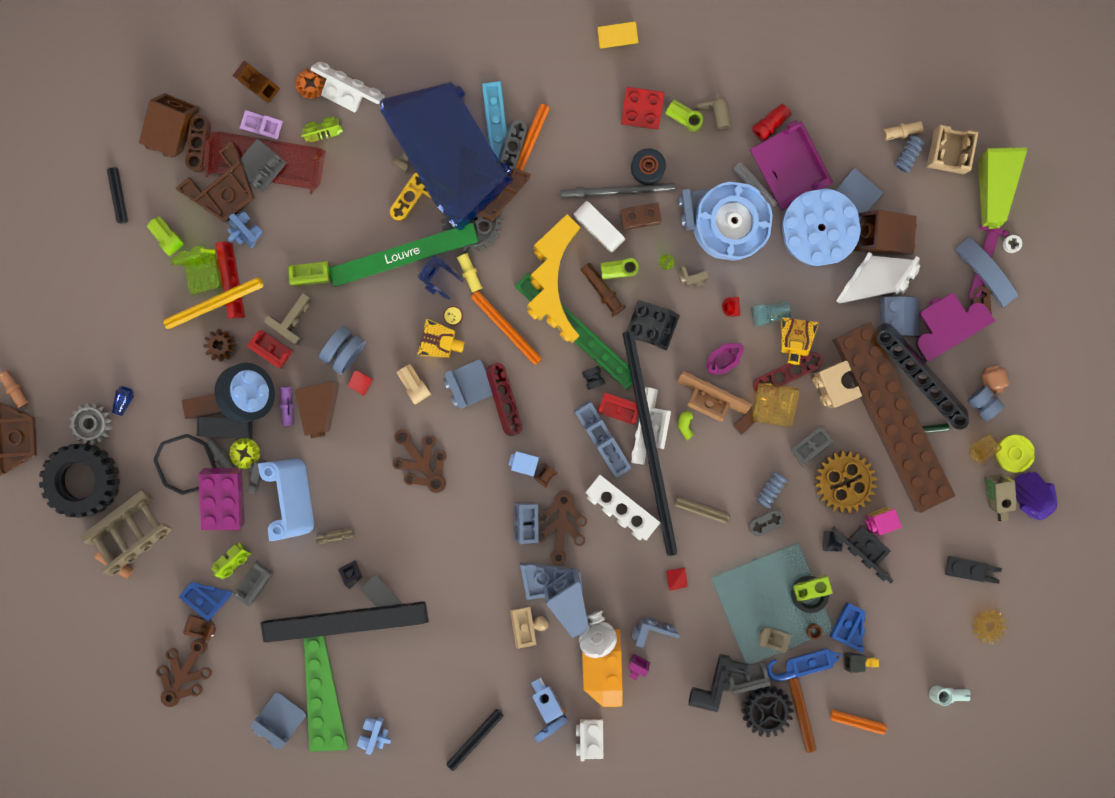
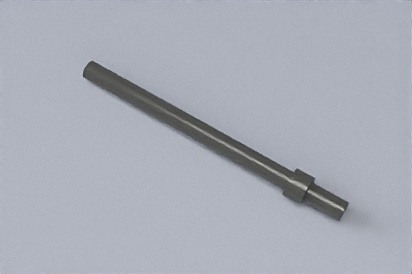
M675 183L586 189L584 187H576V189L561 190V198L576 197V199L584 198V196L675 191Z

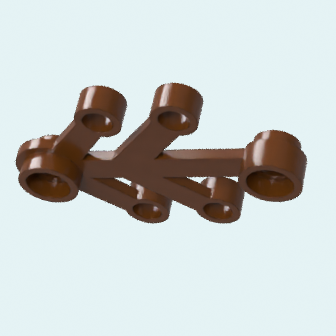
M404 429L398 430L394 435L396 443L404 445L416 462L396 458L393 461V467L397 470L404 468L423 471L427 478L415 477L414 474L409 473L405 475L404 482L407 485H426L434 493L443 491L446 487V480L442 476L443 463L447 458L444 451L436 452L434 473L429 467L435 438L431 435L424 438L425 446L422 458L411 443L409 432ZM401 433H404L406 435V439L404 441L399 439V435ZM428 437L432 438L433 443L431 445H428L426 443V439ZM438 453L444 454L443 460L437 458ZM397 460L402 462L401 467H396L395 462ZM409 475L413 477V482L411 483L406 480ZM436 479L440 481L438 487L433 485V481Z
M565 490L559 491L555 495V503L544 512L538 514V521L546 523L549 516L559 509L558 518L544 530L538 531V534L543 533L545 535L543 540H539L542 543L546 541L548 535L557 529L556 549L551 554V560L555 565H562L566 561V554L563 551L565 529L574 539L575 545L582 546L585 543V537L579 534L567 520V510L576 519V525L579 527H584L587 524V519L573 506V496ZM563 496L568 499L565 504L560 502V498ZM541 514H545L547 516V519L545 521H541L539 519V516ZM580 517L585 519V523L582 525L577 522ZM577 537L583 538V542L581 544H578L576 542ZM561 554L562 560H555V555Z
M198 638L191 643L192 651L182 669L178 660V651L171 648L166 652L165 656L171 663L175 682L171 686L168 677L169 668L166 665H161L157 668L156 674L161 678L164 691L161 693L163 705L173 707L179 703L180 698L191 695L198 696L202 693L203 688L200 684H194L191 688L180 691L179 689L183 683L197 679L206 680L212 675V670L209 667H204L200 671L188 674L198 655L204 653L208 648L207 642H204L203 639ZM200 644L201 650H196L195 645ZM170 651H173L175 653L174 658H171L169 656ZM161 668L165 669V675L160 673ZM203 670H207L209 675L204 676ZM198 687L199 693H195L193 688ZM168 694L173 696L172 701L167 699Z

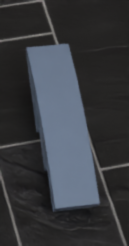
M589 400L575 409V414L615 478L630 470L632 467L591 401Z

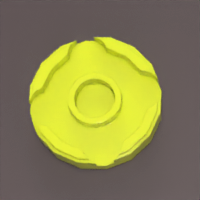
M1006 436L1000 440L996 447V461L1001 468L1008 472H1023L1030 468L1034 462V446L1024 436Z

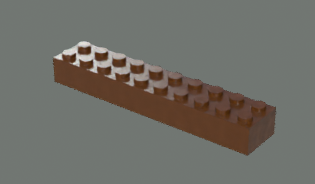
M872 322L833 339L842 361H848L851 370L848 373L855 387L859 386L862 393L860 398L915 512L922 513L955 497L954 491L889 357L877 341V333Z

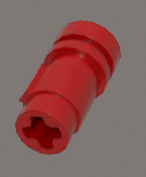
M780 104L765 116L766 118L760 119L759 123L752 126L753 133L761 141L767 140L769 135H772L774 130L792 115L791 111L786 105Z

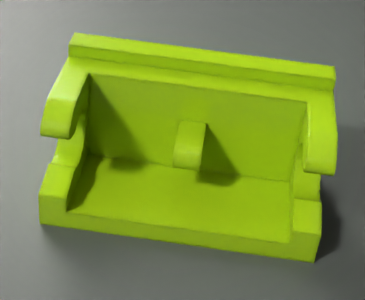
M329 261L288 266L290 285L294 287L331 282L328 269Z

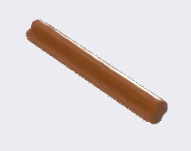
M796 677L788 679L805 750L807 753L816 751V745L800 682Z

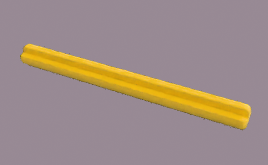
M256 277L163 320L166 329H171L263 287L262 279Z

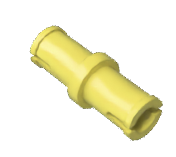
M468 253L457 257L463 270L462 275L466 277L471 292L482 289L483 287L476 274L477 270L476 268L474 269Z

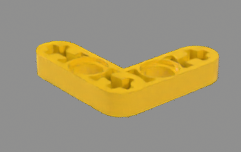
M417 172L411 177L392 205L390 215L396 221L405 220L422 194L445 208V204H449L445 199H443V202H440L445 192L448 193L446 197L449 199L455 198L456 200V194L427 174ZM417 177H424V182L429 185L427 192L424 191V189H426V186H424L423 184H419V186L417 185ZM433 187H440L442 193L440 196L434 197L431 195V189ZM407 192H413L415 199L407 202L404 199V195ZM402 200L405 205L409 206V208L407 209L404 206V208L402 209L403 216L398 215L397 217H395L396 213L394 212V210H399L401 208L402 204L399 202Z

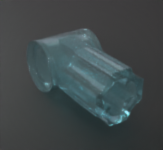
M788 302L751 307L754 326L770 324L772 321L781 320L782 317L791 318V309Z

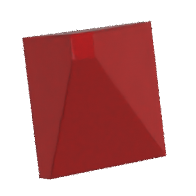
M685 568L666 570L670 591L688 587Z

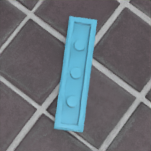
M501 81L482 83L491 160L498 159L507 131Z

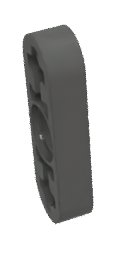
M517 119L508 125L497 160V168L502 173H509L516 167L527 132V126L522 120ZM518 125V129L521 131L516 134V128L514 127ZM509 141L516 145L514 152L508 148ZM508 159L507 164L510 166L506 168V164L503 162Z

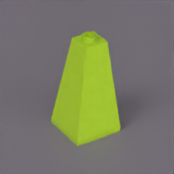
M1027 147L988 148L978 159L982 227L988 226L989 229H998L1007 221L1026 157Z

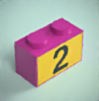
M885 507L866 514L867 520H865V525L868 531L874 534L882 535L902 528L896 510L893 508Z

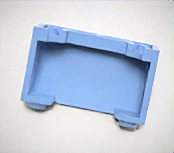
M299 458L259 463L260 477L268 482H277L282 520H276L269 525V541L310 533L314 528V517L305 462Z

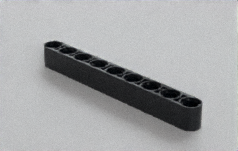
M421 601L271 619L261 622L260 625L263 642L267 643L428 623L429 618L426 602Z

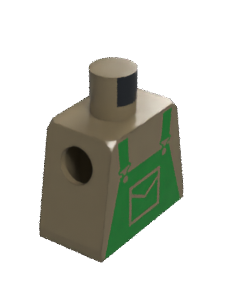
M1004 474L984 477L989 507L997 513L998 521H1009V511L1016 510L1015 481Z

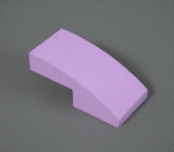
M245 110L240 129L277 140L283 121Z

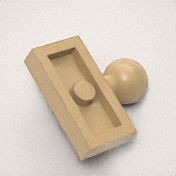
M529 606L510 610L516 648L520 649L537 645L534 629L545 631L549 626L548 619L544 616H538L533 621Z

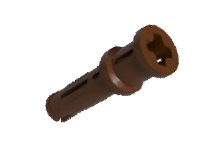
M591 263L586 264L580 269L602 298V304H605L611 311L612 317L626 308L625 304L622 305L616 297V292L611 291Z

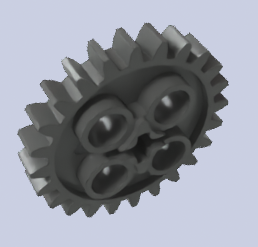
M456 193V200L449 199L451 205L445 204V208L448 211H442V215L446 217L441 219V223L446 224L442 227L444 231L471 223L468 222V211L457 207L458 193ZM462 210L466 215L463 218H457L455 212ZM502 212L494 221L471 213L473 220H476L475 229L479 242L464 246L463 251L470 247L471 252H473L474 247H477L480 252L482 245L485 248L489 247L488 241L494 244L493 236L499 238V233L496 230L502 231V227L498 225L503 223V219L498 218L502 215ZM485 223L489 226V230L482 232L478 226Z

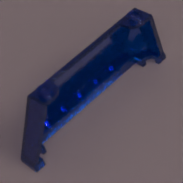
M449 82L380 100L382 115L436 207L441 213L444 212V214L450 216L449 222L454 228L462 230L512 182L511 168L507 163L503 164L497 158L465 105L463 96L466 94L460 85L456 86Z

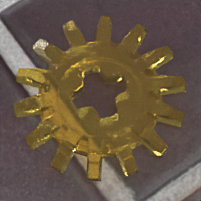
M986 609L985 615L980 611L981 617H974L978 621L977 624L972 623V626L977 627L973 633H979L976 638L979 640L984 637L983 643L990 639V644H993V638H996L999 642L998 635L1005 636L1001 629H1007L1006 626H1002L1006 620L1000 621L1002 614L1000 613L996 616V610H993L992 614H990L989 609ZM991 621L994 622V630L987 632L985 624L991 623Z

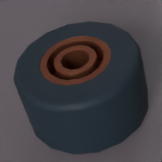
M652 148L638 151L631 163V173L634 179L645 185L658 182L663 177L666 168L663 155Z

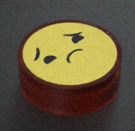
M451 306L444 311L443 317L447 324L455 326L461 323L463 313L458 307Z

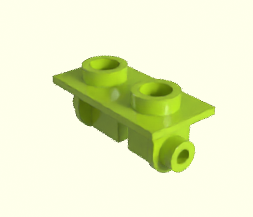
M241 542L235 543L226 552L230 558L227 559L222 555L213 563L211 569L214 572V576L223 580L229 577L233 570L246 562L252 553L245 550V546Z

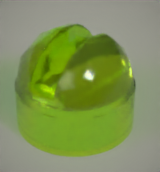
M669 254L663 255L659 260V266L663 270H670L674 266V258ZM667 257H669L670 261L668 262V265L666 267L663 264L666 261Z

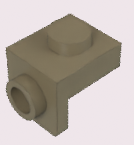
M682 266L680 268L681 272H678L681 283H685V286L694 284L695 287L706 284L705 280L709 278L707 271L688 276L685 266Z
M765 627L759 635V646L786 653L792 634L771 627Z

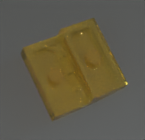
M759 383L751 420L792 427L800 390L791 387H779L776 384Z

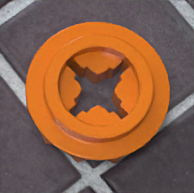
M307 68L299 72L297 79H295L297 91L307 99H315L321 96L326 82L325 77ZM305 79H315L313 83L316 89L312 86L306 87L307 82Z

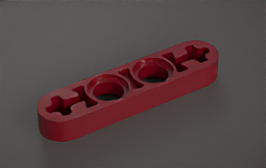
M809 353L808 356L800 358L799 365L802 368L800 374H793L791 371L793 364L788 363L755 379L753 389L758 394L772 391L820 368L823 364V358L819 353ZM811 356H813L814 358H818L816 366L814 364H810L805 367L804 363L801 361L804 359V362L806 363L811 360ZM776 372L784 374L783 382L778 383L774 380ZM770 375V380L774 386L771 387V384L765 386L764 391L758 389L759 380L766 382L769 380L767 376Z
M494 363L487 367L486 375L503 431L508 436H514L522 431V423L505 367L501 363ZM498 370V374H494L493 371ZM499 385L504 387V395L498 392ZM504 404L510 406L509 414L504 411Z

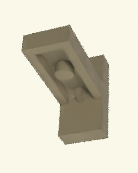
M303 293L282 323H279L271 316H267L264 323L292 343L299 345L302 338L293 333L291 328H295L301 320L299 317L303 312L306 313L312 305L310 303L312 299Z

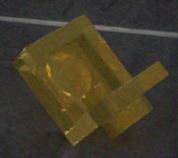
M989 433L971 445L969 454L975 462L978 461L982 465L986 459L1002 450V447L994 436Z

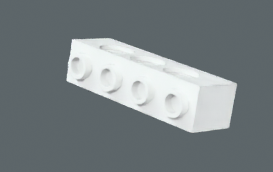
M600 474L585 492L588 494L586 498L594 505L598 502L603 506L601 510L609 517L612 514L617 517L618 520L616 522L623 528L627 526L633 530L631 534L640 541L642 538L647 541L660 524L656 518ZM603 492L611 493L612 498L609 502L601 500ZM623 503L627 506L624 514L616 512L618 504ZM638 515L642 518L640 525H632L631 519L633 516Z

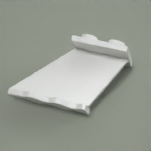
M868 252L866 258L846 284L836 302L840 304L894 293V297H898L899 294L903 295L909 287V279H914L919 272L921 266L919 265L920 258L916 256L914 260L872 256V253Z

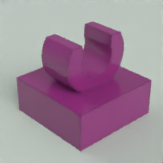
M633 654L628 666L631 670L629 677L637 680L639 674L646 677L651 662Z

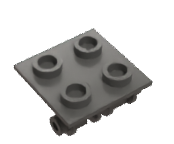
M258 139L241 158L249 182L262 193L287 164Z

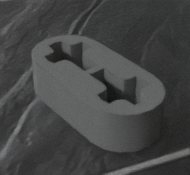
M777 510L769 511L751 520L749 531L755 536L764 535L780 527L784 522V516ZM772 514L780 517L777 524L775 522H767L772 519ZM754 523H765V525L760 528L761 531L758 532L757 530L753 531V528L755 527Z

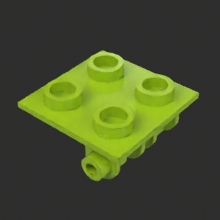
M331 116L323 119L324 122L316 124V121L309 122L302 128L301 137H305L306 142L310 141V143L320 140L318 133L321 140H323L322 131L325 132L326 138H329L328 131L330 137L340 135L343 132L342 126L339 125L340 118Z

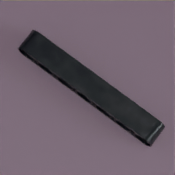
M881 324L877 329V341L880 346L955 429H965L969 424L967 409L891 324ZM884 332L891 334L889 337L881 336ZM900 346L903 349L901 351H895L894 347ZM909 360L916 362L913 365L906 364ZM921 374H925L928 377L925 379H921L918 376ZM934 388H937V389H939L940 391L934 393V392H932L931 390L934 389ZM946 402L952 403L950 406H944L943 404ZM963 416L964 419L957 420L956 417Z

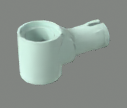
M936 685L929 691L930 699L942 706H947L954 701H970V696H967L970 695L969 689L944 688ZM943 692V697L939 700V694Z

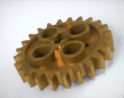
M840 451L839 457L836 453H833V459L827 456V463L820 462L823 468L816 469L820 476H814L815 479L819 480V483L814 484V486L820 487L816 494L823 495L819 500H827L825 506L828 507L832 504L833 511L839 507L840 513H843L845 508L847 513H851L852 507L855 511H859L858 505L865 508L864 501L871 502L868 496L875 495L871 489L877 488L876 485L872 484V481L877 480L876 477H872V474L876 471L868 469L872 464H864L866 461L865 457L859 460V453L852 457V451H848L846 456L844 451ZM850 464L855 467V472L852 475L847 473V467ZM832 471L837 473V479L834 482L829 480V474ZM857 475H861V478L847 482V486L839 485L834 489H830V486L842 483L844 478L852 479ZM860 482L862 484V490L856 493L854 490L855 483ZM839 489H842L844 491V497L838 500L836 497V492Z

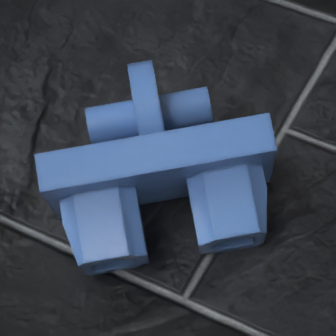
M244 211L237 215L231 214L228 222L231 227L227 230L231 236L228 238V241L230 243L237 241L240 245L245 241L250 248L254 247L256 240L262 235V230L257 225H254L249 230L245 225L250 222V218Z

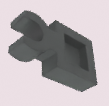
M258 459L255 463L251 464L248 493L255 494L258 491L260 480L262 479L259 474L258 464L267 462L266 460Z

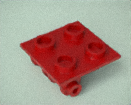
M626 87L621 125L659 130L664 92Z

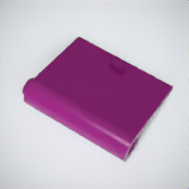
M797 119L787 124V129L749 149L781 210L787 208L801 194L824 189L834 183L803 122H798Z

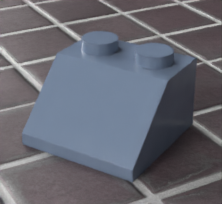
M881 298L880 325L883 323L891 324L901 336H920L919 298ZM884 332L881 334V336L883 337H889L891 335L888 332Z

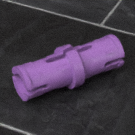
M280 387L281 405H279V409H281L282 416L281 426L294 425L293 408L295 406L292 404V387Z

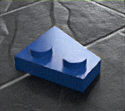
M191 582L180 594L179 598L209 622L233 595V592Z
M846 602L829 636L863 653L865 611Z

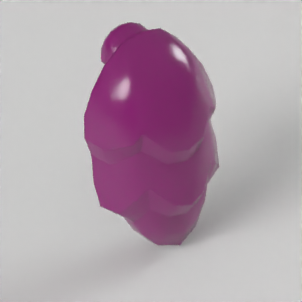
M724 343L714 350L707 359V371L714 375H721L736 367L740 363V357L743 354V345L740 343Z

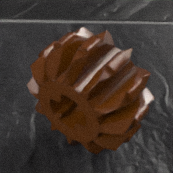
M217 329L216 333L211 331L210 335L212 338L205 337V340L209 342L203 345L204 348H209L205 354H212L211 360H216L217 357L219 362H223L224 357L229 360V352L232 354L236 352L231 349L237 346V343H231L235 337L233 335L229 336V331L227 330L223 333L221 329ZM218 342L224 343V345H221L223 347L222 349L217 348V346H219L217 344Z

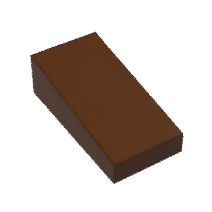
M750 410L734 425V428L742 435L759 418Z

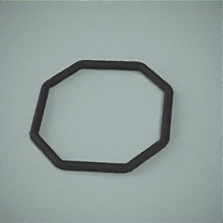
M184 434L161 442L154 457V464L163 485L181 495L198 491L199 486L182 491L167 484L157 461L164 445L189 438L204 445L212 468H217L207 443L190 434Z

